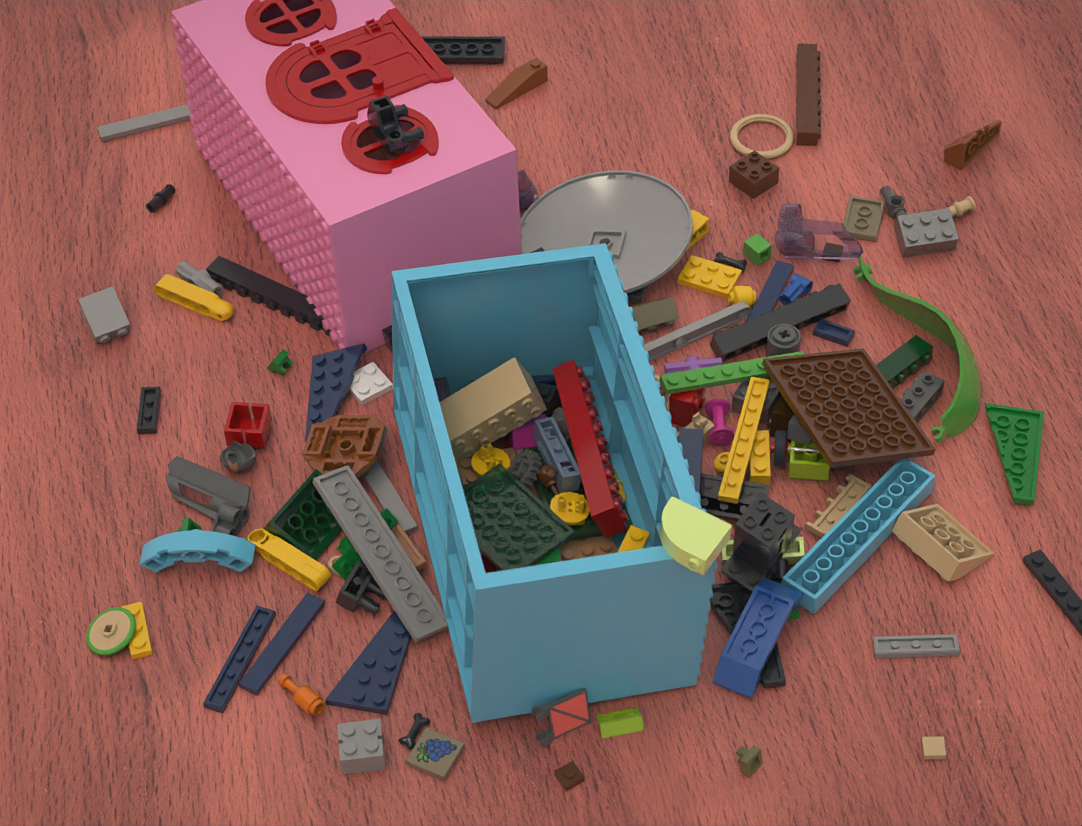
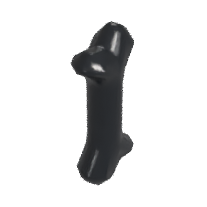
M722 252L716 253V258L714 259V262L733 266L742 270V272L745 271V265H747L745 259L735 260L724 256Z
M421 713L413 715L414 724L408 735L399 738V743L406 745L409 750L415 747V738L421 727L430 724L429 718L422 717Z

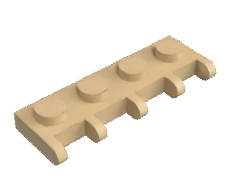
M848 474L846 480L849 484L846 487L838 485L836 491L840 494L836 499L827 498L825 503L829 507L824 512L817 510L814 513V516L818 518L814 524L806 522L804 527L822 538L871 489L872 485Z

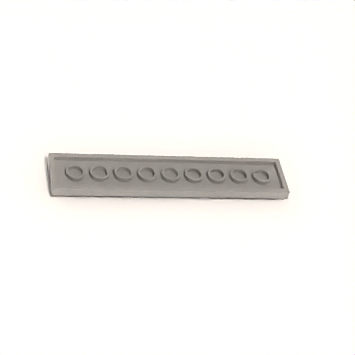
M349 465L315 477L312 483L415 643L448 629L445 614L440 604Z

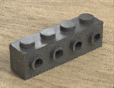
M926 371L920 377L917 376L913 385L905 390L903 397L900 399L917 424L942 395L944 380Z

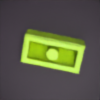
M638 707L596 715L602 738L639 732L644 729L642 715Z

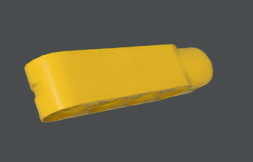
M165 274L154 286L155 293L161 298L204 316L224 321L234 314L231 303L220 299L219 296L208 290L169 274Z
M256 529L248 535V541L255 544L254 550L260 553L265 560L310 589L318 591L331 578L330 571L324 565L265 529Z

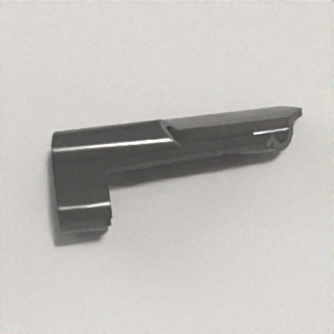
M176 456L168 464L169 474L166 477L172 497L214 519L213 532L237 537L243 524L245 525L249 520L248 503L251 487ZM180 484L209 495L211 497L210 504H202L184 496Z

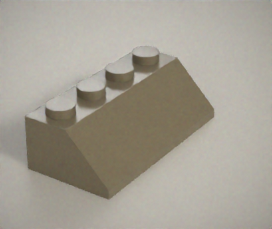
M662 297L632 306L633 320L638 323V334L640 329L646 328L647 331L656 329L657 324L669 325L674 323V319L679 318L674 297Z

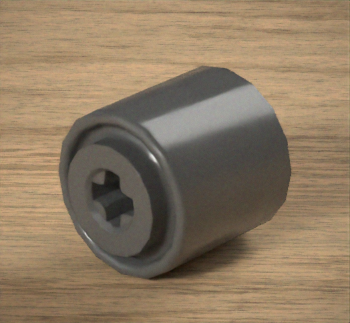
M777 324L771 327L767 335L766 357L800 352V331L790 324Z

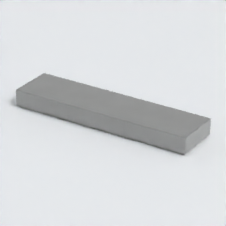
M957 634L873 637L872 639L875 658L959 656L960 653Z

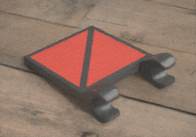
M585 688L550 704L534 706L531 709L532 715L536 717L538 722L543 721L548 716L550 730L540 731L536 734V739L540 741L542 747L548 746L553 739L591 722Z

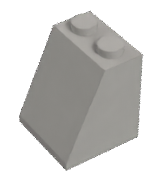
M113 286L78 299L79 313L96 344L106 343L111 338L124 336L130 331V323Z

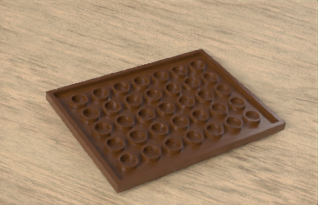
M864 348L763 359V367L830 468L934 455L935 447Z

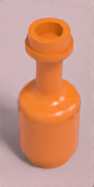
M286 673L279 677L278 684L280 687L288 688L293 692L294 702L305 712L314 716H318L323 712L326 703L313 689L307 685L299 687L292 681V676Z

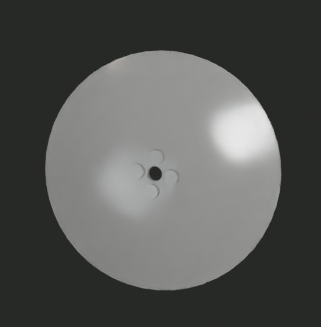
M623 170L585 174L567 180L548 190L526 210L520 220L522 254L531 253L541 247L545 251L609 243L606 246L608 251L612 252L613 265H616L618 269V279H622L623 292H633L665 275L682 258L692 238L693 220L691 210L687 201L677 189L652 175Z

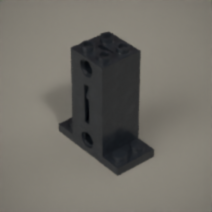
M759 492L735 524L733 554L722 567L721 573L752 593L759 582L764 578H768L800 534L801 528L794 524L795 515Z

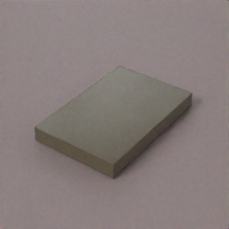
M850 196L841 230V237L876 242L885 201Z

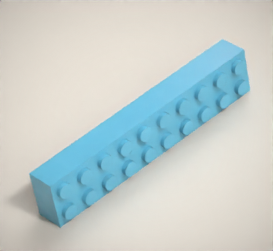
M899 459L782 578V585L802 592L803 597L799 605L815 614L893 533L891 530L901 512L916 509L933 492L936 475L909 459Z

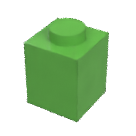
M756 234L744 241L743 255L758 266L771 258L772 245L759 234Z

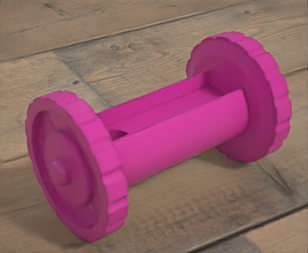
M712 399L704 406L705 413L714 419L715 428L709 432V441L715 446H725L734 440V431L729 427H725L724 416L730 411V404L724 399Z

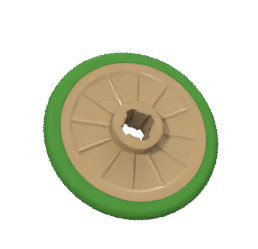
M115 607L107 609L96 616L88 627L86 642L89 649L95 654L103 656L122 650L131 641L135 633L136 621L133 614L125 608Z

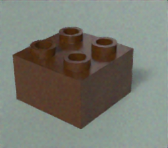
M755 150L732 164L729 168V182L752 199H755L778 183L779 167Z

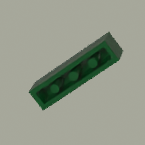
M915 335L876 366L892 389H894L897 385L903 384L910 375L916 374L923 365L930 363L933 358V346Z

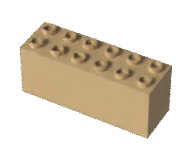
M515 357L439 402L456 463H458V459L472 456L482 446L487 447L489 443L506 436L510 431L521 427L525 422L547 410L531 374Z

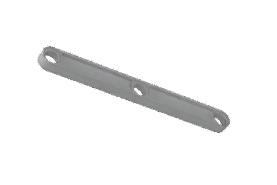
M739 302L645 344L644 350L648 351L649 362L746 319L752 311L746 302Z

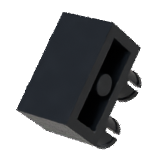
M357 561L338 593L336 604L351 612L360 607L375 616L381 604L366 597L365 592L369 591L383 600L386 596L366 565Z

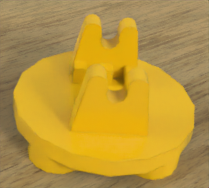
M489 443L487 448L482 446L480 450L475 452L472 456L471 467L473 472L481 477L483 481L489 482L507 475L509 472L507 469L510 467L511 461L503 450L493 448L491 443Z
M562 492L556 495L550 504L551 515L557 524L583 525L589 517L590 509L584 495Z

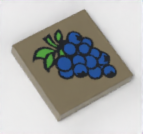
M426 727L406 759V765L445 781L465 748V744Z

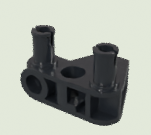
M386 95L369 101L367 118L370 127L388 154L397 156L405 152L409 143L424 139V132L421 127L407 132L403 131L399 126L398 118L408 116V109L405 104L394 107Z

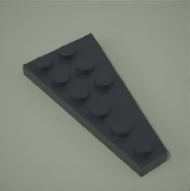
M735 582L713 584V597L710 598V604L731 636L752 593ZM777 641L760 674L761 684L764 688L780 687L786 684Z

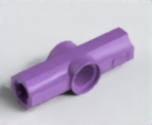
M690 356L684 362L664 364L665 374L682 372V370L688 371L722 365V359L719 357L700 360L697 356Z

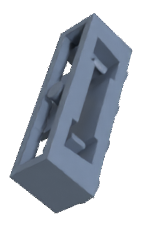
M554 417L535 420L532 437L545 464L551 465L556 469L554 476L557 480L556 486L559 492L579 490L581 475L578 465Z

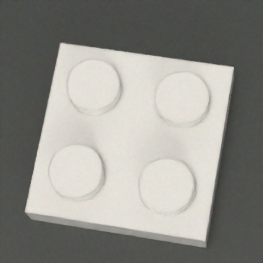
M371 362L354 371L353 375L355 377L348 391L363 406L393 390V384L377 365Z

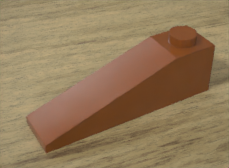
M535 58L515 68L487 96L485 101L496 110L547 82V65L540 59Z
M997 120L955 139L944 149V162L962 170L1000 134L1002 121Z

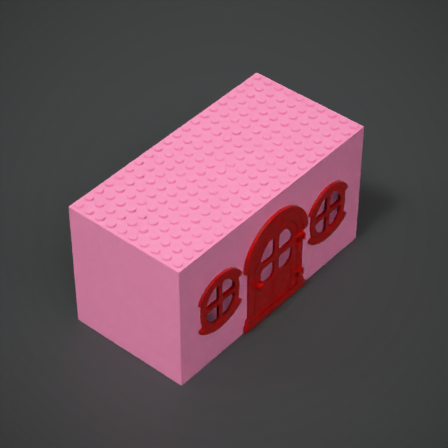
M202 0L171 11L173 18L171 19V24L175 30L173 35L178 44L176 50L181 58L179 65L184 74L182 75V80L186 85L184 91L189 99L187 105L191 111L190 120L194 125L192 131L197 139L195 141L196 148L202 151L203 158L209 161L211 169L216 171L218 179L223 181L225 189L230 191L232 199L237 201L238 207L241 211H244L246 219L252 222V226L256 232H259L262 242L267 243L270 253H274L277 263L282 264L283 271L286 275L289 274L292 284L298 287L300 293L308 296L306 300L309 304L313 303L316 308L313 310L318 316L322 315L324 318L322 320L323 328L326 331L328 329L331 330L330 337L333 342H337L339 349L365 344L367 352L386 344L382 330L392 325L391 271L522 254L517 149L390 0ZM387 95L394 107L405 104L408 109V116L398 118L401 129L407 132L421 127L424 132V139L409 143L405 153L397 155L398 158L374 160L365 155L384 148L382 143L378 141L359 148L357 141L363 132L372 129L367 118L369 101Z

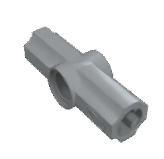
M184 261L178 264L176 269L177 275L188 283L208 290L219 296V298L224 291L223 286L211 279L210 274L205 269L199 270L189 262Z

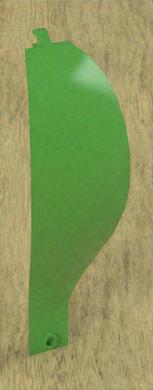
M859 255L857 260L860 266L853 268L858 281H863L867 278L874 294L882 303L938 337L959 355L960 378L956 394L951 405L940 418L943 425L931 428V432L933 435L940 433L934 437L936 442L940 443L944 440L946 434H948L949 438H952L966 431L976 420L981 403V380L978 365L967 339L957 325L940 309L924 300L891 290L875 282L870 275L873 272L869 264H864Z

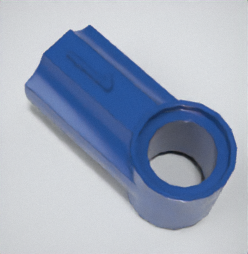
M797 273L794 274L789 282V286L779 295V300L782 304L788 305L802 295H808L812 289L813 281Z

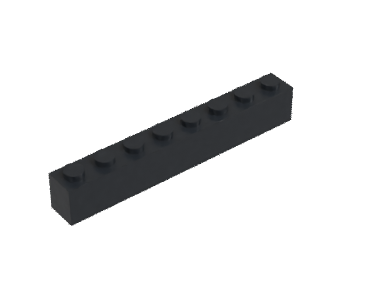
M840 283L834 286L829 285L824 290L814 291L803 299L797 298L791 304H783L772 312L766 311L760 317L750 318L741 325L735 324L729 330L716 332L712 337L710 347L716 357H720L722 362L767 344L768 331L777 324H790L800 330L819 322L820 318L826 319L847 310L851 300Z

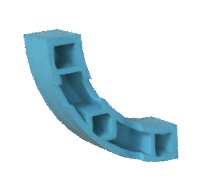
M194 529L191 531L173 532L159 536L144 544L139 565L157 573L168 566L174 565L175 561L205 562L208 559L218 561V565L242 572L253 562L255 544L247 541L245 538L213 531Z

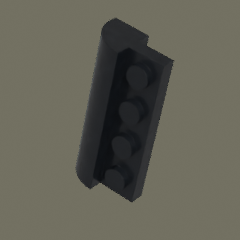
M701 473L700 505L708 514L740 519L759 492L768 497L769 485L744 481L738 504L718 500V494L723 477Z

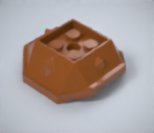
M336 415L322 423L312 424L302 455L313 471L317 469L322 474H326L349 465L358 479L360 476H367L372 465L378 460L387 429L385 424L380 422L374 415Z

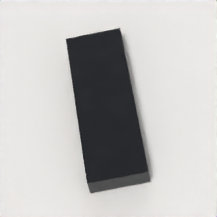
M160 386L141 387L137 423L138 434H157L161 398Z

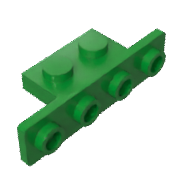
M384 508L380 512L390 530H392L398 523V520L388 509ZM347 536L342 538L340 545L336 548L342 555L332 565V568L345 580L350 575L357 561L363 562Z

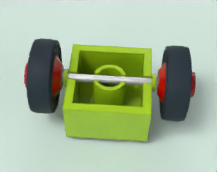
M778 430L775 432V442H771V454H774L773 464L775 466H784L787 453H790L789 478L828 481L830 467L813 441L809 445L791 440V445L788 447L786 431ZM846 466L835 467V470L843 471L846 469Z

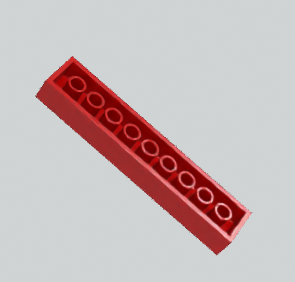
M573 359L552 369L591 517L603 536L608 538L628 530L626 521L629 519L626 511L622 510L624 501L617 492L620 490L616 478L614 479L613 475H616L612 463H609V460H612L609 450L605 448L608 445L604 434H601L603 426L601 421L597 419L600 416L596 405H593L595 397L592 391H589V388L592 387L588 377L584 378L585 374L582 366H577Z

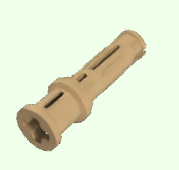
M967 196L965 200L953 202L948 208H950L952 217H961L963 213L974 211L976 205L973 198Z

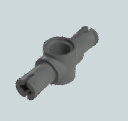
M890 186L882 187L880 194L885 199V204L888 207L887 215L893 219L900 215H906L904 198L894 195Z

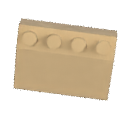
M939 504L901 512L891 530L900 541L911 548L913 553L919 555L928 566L935 569L941 578L948 582L962 578L995 554Z

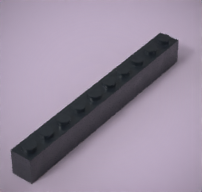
M218 256L206 268L211 279L222 284L224 289L228 291L236 290L239 296L244 298L249 296L257 304L262 302L270 310L278 309L281 315L288 318L293 316L297 322L301 324L306 322L310 324L312 329L317 331L322 329L326 335L330 336L331 330L328 329L326 331L323 328L322 320L324 318L322 315L318 316L313 309L316 307L313 303H308L306 300L307 295L221 256Z

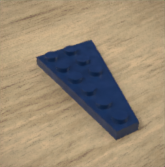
M365 344L313 356L305 442L307 441L312 424L322 423L339 413L341 400L345 399L355 377L353 373L356 367L360 366L361 355L367 350Z
M395 610L325 699L326 705L384 715L388 714L411 640V635Z

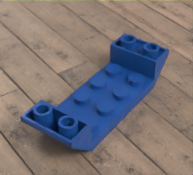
M764 578L755 586L720 656L713 679L714 684L747 698H753L761 682L760 674L791 611H796L803 597L802 592Z

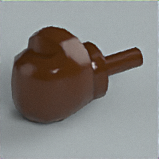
M546 464L539 469L541 472L537 476L546 489L551 488L556 496L559 494L555 487L557 484L554 476L556 469Z

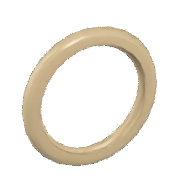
M768 114L746 116L737 121L730 131L732 146L744 156L754 150L746 148L739 142L738 133L741 128L751 123H771L780 127L786 134L785 143L779 148L771 151H756L766 159L782 156L792 147L794 142V133L791 126L783 119Z

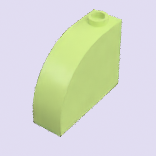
M672 496L662 513L660 538L664 549L675 561L691 571L704 575L730 540L732 525Z

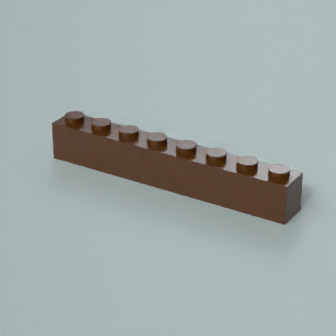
M797 43L796 145L817 146V140L821 139V129L818 128L821 127V117H818L821 116V106H818L821 104V95H818L821 92V62H817L820 61V51H817V44Z

